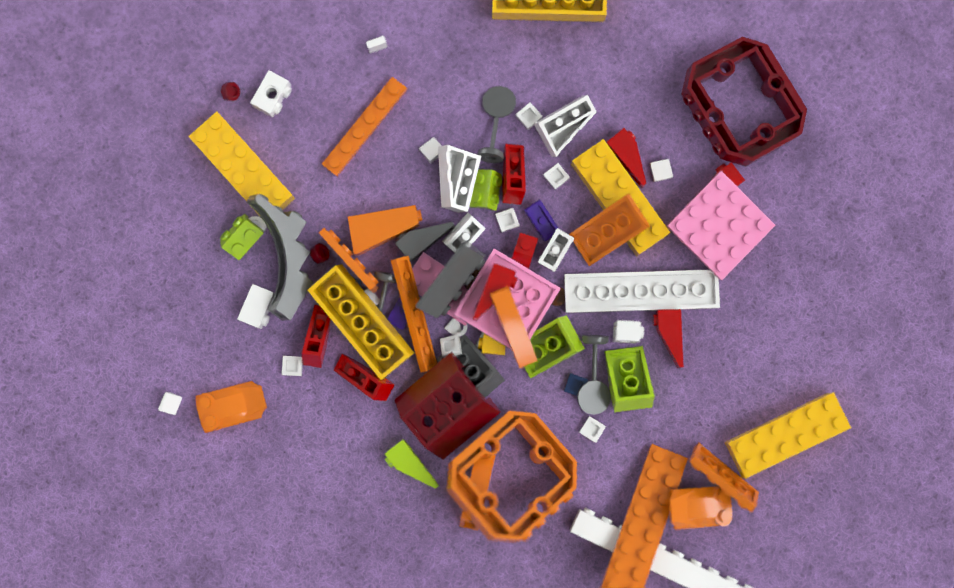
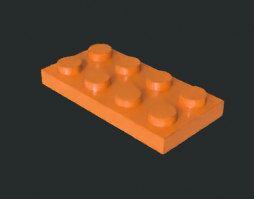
M627 194L569 235L574 237L573 242L588 266H591L649 228L650 225L630 194Z
M323 228L319 234L370 291L375 293L379 289L377 286L379 282L370 272L368 274L364 272L366 267L357 258L354 260L351 258L353 253L344 243L342 245L339 244L341 240L331 229L327 231Z
M698 442L693 448L689 460L692 467L697 471H702L711 483H716L727 496H732L737 500L741 508L752 512L757 506L759 492Z

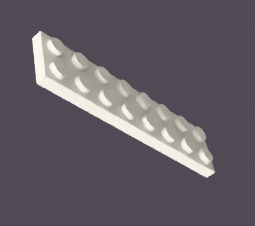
M710 270L564 274L565 313L720 308L719 279Z

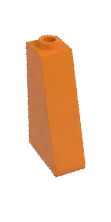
M416 205L349 216L348 223L354 255L360 256L397 238L404 232L407 233L419 227V221H422L421 210H417Z
M496 455L489 459L480 457L473 464L470 481L481 493L488 491ZM485 498L482 499L483 506L485 504ZM462 511L459 526L478 531V527Z

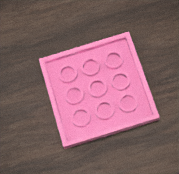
M720 171L666 227L719 280H723L774 228L775 224Z
M493 249L454 313V316L511 349L495 306L490 308L477 321L473 320L494 263L516 271L515 277H518L514 289L510 287V291L529 339H531L561 288L498 250Z

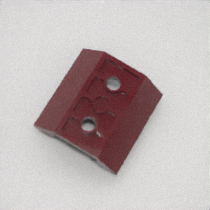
M450 352L395 399L397 409L404 423L425 449L442 460L501 413L490 397L485 399L461 370L464 366L453 352ZM454 392L461 393V402H456L453 399ZM425 416H430L433 419L432 426L425 424Z

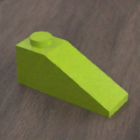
M405 439L385 453L387 456L385 461L391 468L395 467L397 470L435 489L439 486Z

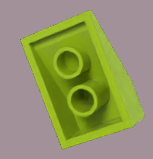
M567 315L558 317L534 332L530 342L537 361L524 367L529 377L533 378L585 349Z
M643 346L605 351L614 412L652 408L655 396Z

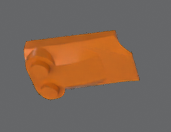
M253 381L196 396V407L205 433L260 419L267 408L262 386L255 384Z
M720 486L671 489V498L669 500L673 529L727 526L731 523V496H727Z

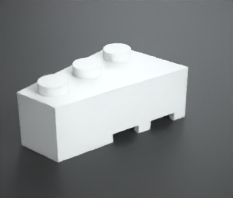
M584 95L534 123L552 157L559 155L560 151L572 140L576 133L593 117L596 110L589 96Z
M449 145L439 146L441 207L455 212H468L481 156Z

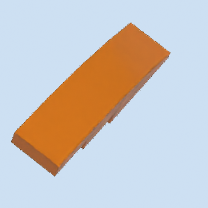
M507 286L490 293L519 368L536 362L535 352L509 287Z

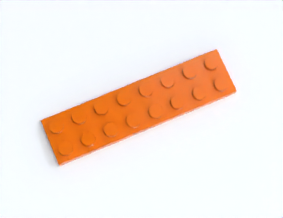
M654 444L650 445L600 588L645 587L670 513L669 499L671 498V489H678L688 458Z

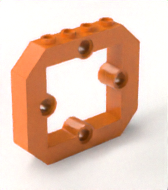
M508 411L448 464L447 492L489 541L514 543L520 540L526 541L532 535L530 531L535 527L537 529L546 522L544 519L549 514L551 516L560 509L558 505L561 502L566 503L574 496L572 492L577 487V460L536 413ZM515 427L532 447L529 452L531 461L536 464L545 462L560 480L542 497L531 501L528 504V510L509 526L495 510L498 504L496 495L489 491L481 493L465 475L464 471L480 457L489 459L497 454L500 449L499 440ZM485 443L491 446V452L485 449ZM538 449L543 450L544 457L539 455ZM483 498L489 501V508L483 506ZM537 503L542 505L543 512L537 510Z

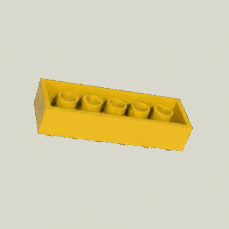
M607 0L492 1V19L605 22L607 15Z
M215 112L188 136L246 202L250 196L262 194L269 199L268 202L273 206H278L283 210L296 199L218 112Z
M604 139L572 160L571 166L603 210L627 194H630L650 227L626 242L636 257L671 233Z
M342 264L334 266L308 289V292L380 380L386 378L415 353Z
M831 392L724 443L741 477L746 479L850 429L851 426L834 392Z

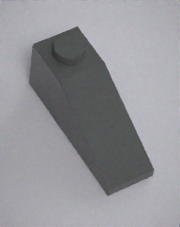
M452 222L413 230L407 234L404 232L397 237L395 244L404 256L409 255L411 263L455 226Z

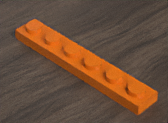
M391 77L324 160L322 166L338 177L404 95L407 87L394 77Z
M408 255L391 260L419 369L420 372H426L433 368L437 361L424 312L416 307L420 297Z

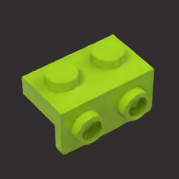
M478 169L469 205L470 208L497 210L499 191L502 185L501 173L494 170Z
M245 213L241 217L238 216L232 224L233 227L229 231L226 230L220 237L221 248L237 260H240L264 233L260 227L248 219V215Z

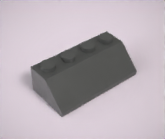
M468 241L462 243L417 303L416 307L436 318H439L441 315L445 316L451 309L449 304L452 300L457 301L463 293L460 290L464 284L468 286L473 280V272L476 269L479 271L486 261L483 259L486 255Z

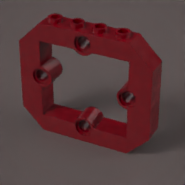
M741 37L697 60L687 69L681 93L683 102L689 106L694 120L700 124L703 135L709 139L714 153L720 159L746 167L795 140L802 134L807 107L768 44ZM749 58L763 81L761 92L768 98H774L787 121L776 127L769 123L760 124L751 132V141L739 146L724 122L723 112L715 107L701 83L710 78L717 82L726 81L734 73L735 65ZM709 116L712 117L715 122H712L709 119Z

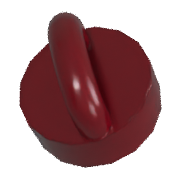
M226 82L221 87V95L225 101H235L240 96V88L234 82Z
M318 243L310 249V256L315 263L321 264L329 259V250L324 244Z

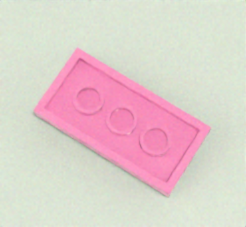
M424 252L412 268L418 293L421 297H423L445 267ZM463 286L460 290L463 293L457 301L452 300L449 304L451 309L447 314L466 326V322L454 316V313L468 292V289Z

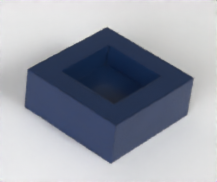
M570 373L564 392L578 396L579 389L588 382V379Z

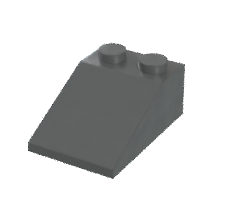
M464 334L460 338L462 354L456 355V357L464 366L461 370L485 398L503 383L505 379ZM442 354L436 359L438 362L443 359Z

